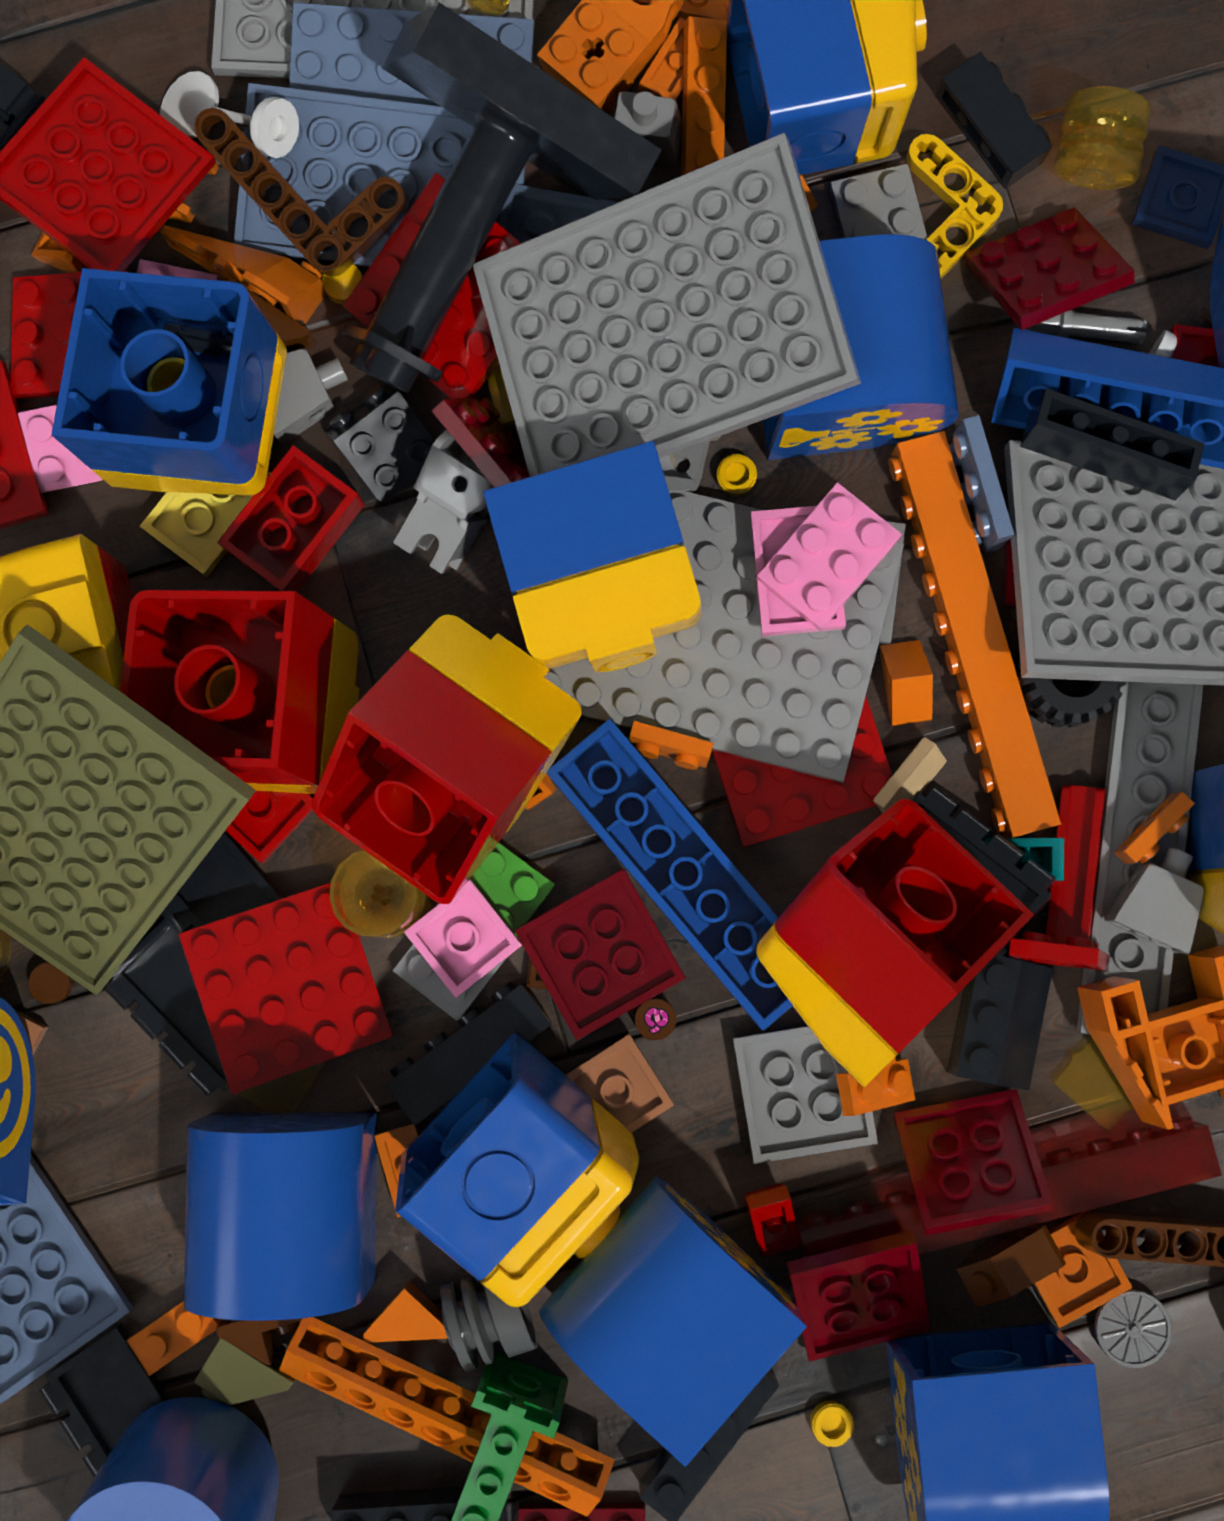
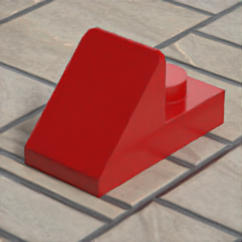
M775 1184L744 1194L761 1258L801 1247L787 1185Z

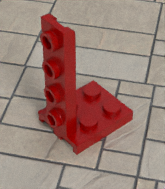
M1074 785L1062 786L1059 809L1061 825H1058L1056 838H1064V881H1054L1051 885L1050 893L1052 898L1049 901L1046 934L1023 932V940L1011 938L1009 956L1031 963L1092 969L1102 972L1109 971L1110 955L1098 949V943H1093L1094 940H1090L1106 788Z

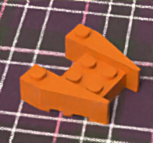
M1224 944L1188 955L1198 999L1147 1014L1139 980L1113 976L1077 987L1086 1028L1142 1122L1169 1130L1174 1127L1168 1105L1219 1090L1220 1097L1224 1098Z

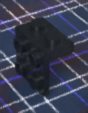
M386 384L384 387L377 385L367 391L362 397L363 403L351 412L349 409H346L337 414L329 423L331 427L325 431L331 442L343 453L379 501H387L419 476L430 449L435 442L400 392Z

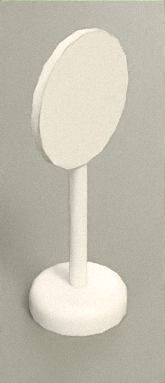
M201 71L188 72L180 76L169 87L163 98L160 115L191 139L197 137L194 123L198 114L207 108H217L227 114L235 123L250 126V136L253 144L264 155L273 158L284 157L292 150L297 141L299 118L295 107L290 101L279 97L266 98L257 105L252 116L218 108V87L210 76Z

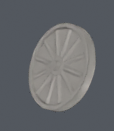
M1130 1289L1099 1307L1095 1317L1094 1331L1101 1350L1111 1360L1124 1367L1142 1368L1158 1361L1167 1351L1172 1337V1324L1167 1310L1159 1300L1147 1292Z

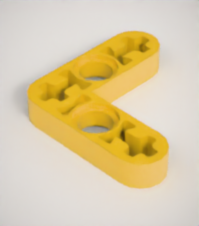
M923 134L916 137L910 144L906 162L909 169L954 210L926 239L936 247L937 251L940 248L943 252L938 259L940 277L942 279L965 255V252H968L996 223L1003 210V200L990 184L942 140L931 134ZM929 149L933 152L931 159L926 158L923 161L918 159L920 151L924 153ZM942 161H944L946 164L943 165L938 176L934 175L936 166L939 168ZM949 173H958L963 177L965 187L958 191L950 190L944 183V176ZM974 188L976 191L973 197L970 196L965 203L963 199L966 198L970 189ZM987 202L991 205L989 213L984 212L980 215L976 212L978 204L983 205ZM952 227L961 228L967 235V242L959 246L951 244L946 238V231Z

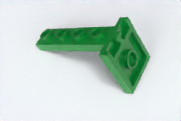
M495 1351V1362L484 1365L471 1407L487 1412L491 1416L451 1521H499L532 1432L535 1431L554 1439L560 1423L569 1379L515 1358H509L507 1355Z

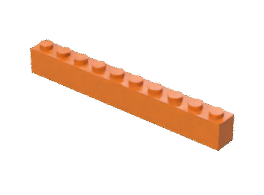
M945 431L897 443L891 453L892 457L888 459L889 470L894 482H900L903 496H900L901 511L905 520L911 519L915 533L911 535L912 549L916 558H922L926 571V573L922 574L923 586L927 596H933L938 611L933 614L934 623L939 636L945 635L949 651L945 652L947 668L951 675L956 674L960 687V690L956 691L958 706L962 714H968L972 729L968 730V739L972 751L975 754L979 753L983 769L979 770L980 781L986 793L991 792L995 808L991 809L993 825L998 833H1003L1004 838H1014L1061 825Z

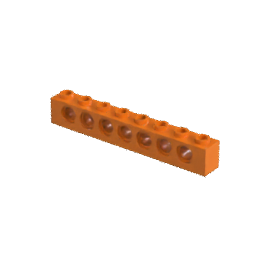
M314 1317L302 1318L279 1368V1372L472 1463L491 1416L487 1412L471 1407L475 1393ZM533 1431L513 1482L587 1517L602 1499L615 1459L556 1432L553 1439Z

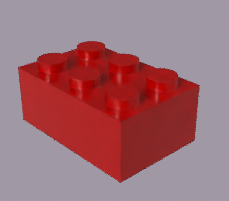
M293 445L268 476L264 488L259 493L253 495L217 543L227 553L276 590L298 592L365 504L357 492Z

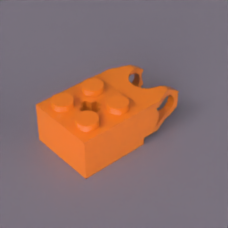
M581 0L538 52L537 57L542 71L609 114L618 93L622 91L627 92L653 61V56L666 41L672 21L680 11L684 0H658L650 5H639L632 0ZM601 54L602 57H601V58H598V57L593 56V55Z

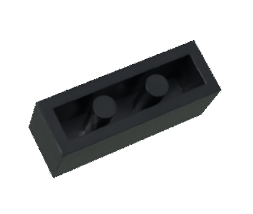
M980 52L942 78L935 97L1004 189L1043 164L1052 148L1046 130L1041 125L1035 124L1028 115L1022 98L1018 94L1012 93L1003 82L1001 71L994 62H988L982 52Z

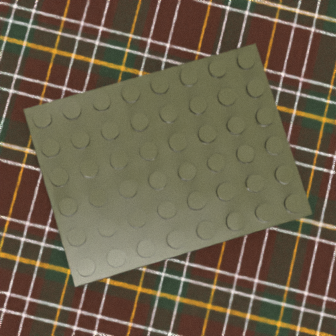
M28 624L17 634L0 662V929L97 996L256 790Z

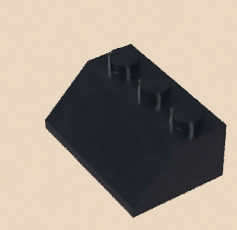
M1005 956L999 962L992 958L963 988L947 1072L954 1076L989 1084L1029 1090L1053 968Z

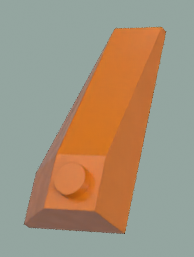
M165 225L160 231L169 247L209 273L218 275L222 281L242 284L245 288L303 326L308 322L326 295L325 287L321 281V273L304 261L298 265L284 256Z

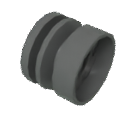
M469 1275L461 1277L462 1296L453 1280L440 1285L442 1319L446 1335L462 1368L466 1372L479 1367L477 1348L486 1365L495 1362V1341H500L502 1348L509 1358L537 1348V1338L528 1303L521 1307H511L485 1286L484 1290L478 1291L476 1284Z

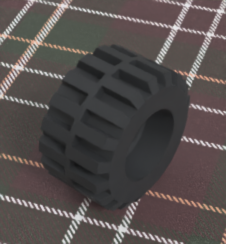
M1020 654L1016 657L1014 665L1018 666L1016 674L1026 701L1028 713L1034 711L1037 714L1036 720L1041 723L1050 721L1051 726L1057 728L1068 726V728L1077 727L1106 714L1112 709L1111 705L1118 702L1123 693L1119 691V688L1126 685V682L1088 680L1086 691L1082 696L1070 697L1061 693L1054 686L1051 679L1022 678Z

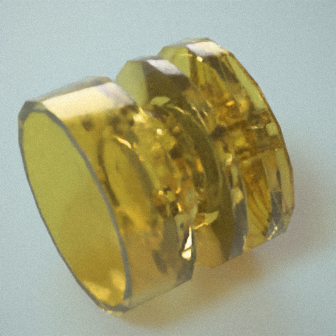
M1094 86L1080 89L1071 94L1065 104L1061 125L1063 135L1058 142V154L1054 162L1056 175L1067 183L1092 190H1115L1134 184L1141 173L1142 166L1140 161L1144 157L1143 141L1148 135L1152 113L1150 102L1142 95L1131 90L1113 86Z
M364 850L353 853L338 866L331 880L330 901L335 916L345 928L360 936L396 938L405 935L404 931L425 916L430 907L429 896ZM382 887L393 889V892L388 896L390 903L379 901V897L383 895Z

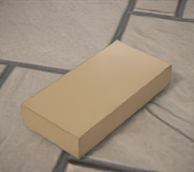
M924 737L873 800L882 813L900 799L913 801L919 793L925 790L947 762L937 745Z

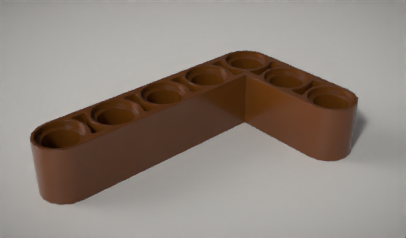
M207 108L201 111L195 119V134L202 144L308 262L326 276L335 277L346 272L408 211V196L401 185L393 178L381 177L373 181L326 225L227 114L217 108ZM218 122L225 123V134L218 140H210L209 131L212 125ZM246 153L253 154V166L248 171L239 172L237 170V162L240 156ZM274 184L281 185L282 195L280 199L275 203H266L265 191L267 188ZM386 190L398 192L397 203L390 209H382L378 203L380 195ZM300 215L309 216L310 227L307 232L299 235L294 234L292 229L294 220ZM357 218L367 219L368 229L366 233L361 237H351L349 227L352 221ZM327 246H336L338 258L335 263L329 266L322 265L320 262L322 250Z
M1086 1212L1079 1217L1075 1224L1074 1233L1078 1244L1105 1258L1224 1267V1244L1221 1250L1217 1252V1243L1222 1236L1224 1237V1222ZM1102 1226H1105V1237L1097 1244V1231ZM1144 1229L1145 1239L1141 1245L1137 1246V1236ZM1184 1233V1244L1181 1248L1177 1249V1240Z

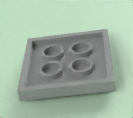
M808 1025L732 1038L754 1164L878 1144L873 1111L857 1116H843L836 1074L846 1072V1070L825 1050Z

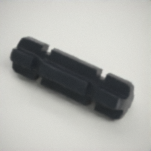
M173 321L164 324L163 330L177 335L190 351L220 356L222 353H225V358H230L234 337L232 333L228 332L224 336L220 330L193 325L183 328V323Z

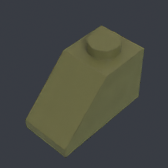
M220 1338L194 1383L202 1387L201 1392L208 1399L232 1405L288 1391L296 1379L279 1372L282 1363L280 1359L276 1358L272 1365H266Z

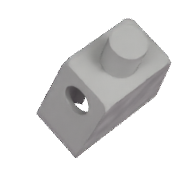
M646 91L640 93L619 92L610 116L662 149L655 163L678 166L682 141V119L677 102L672 98L654 96Z
M307 349L287 353L274 435L281 445L289 442L335 409L327 390L348 380L338 358L316 367Z
M1169 848L1161 868L1150 863L1139 864L1108 910L1103 921L1174 953L1189 954L1204 895V887L1185 879L1193 856L1178 849Z

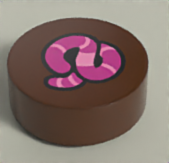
M651 998L640 1004L637 1008L635 1025L643 1037L649 1040H662L673 1032L676 1025V1014L672 1006L665 1000Z

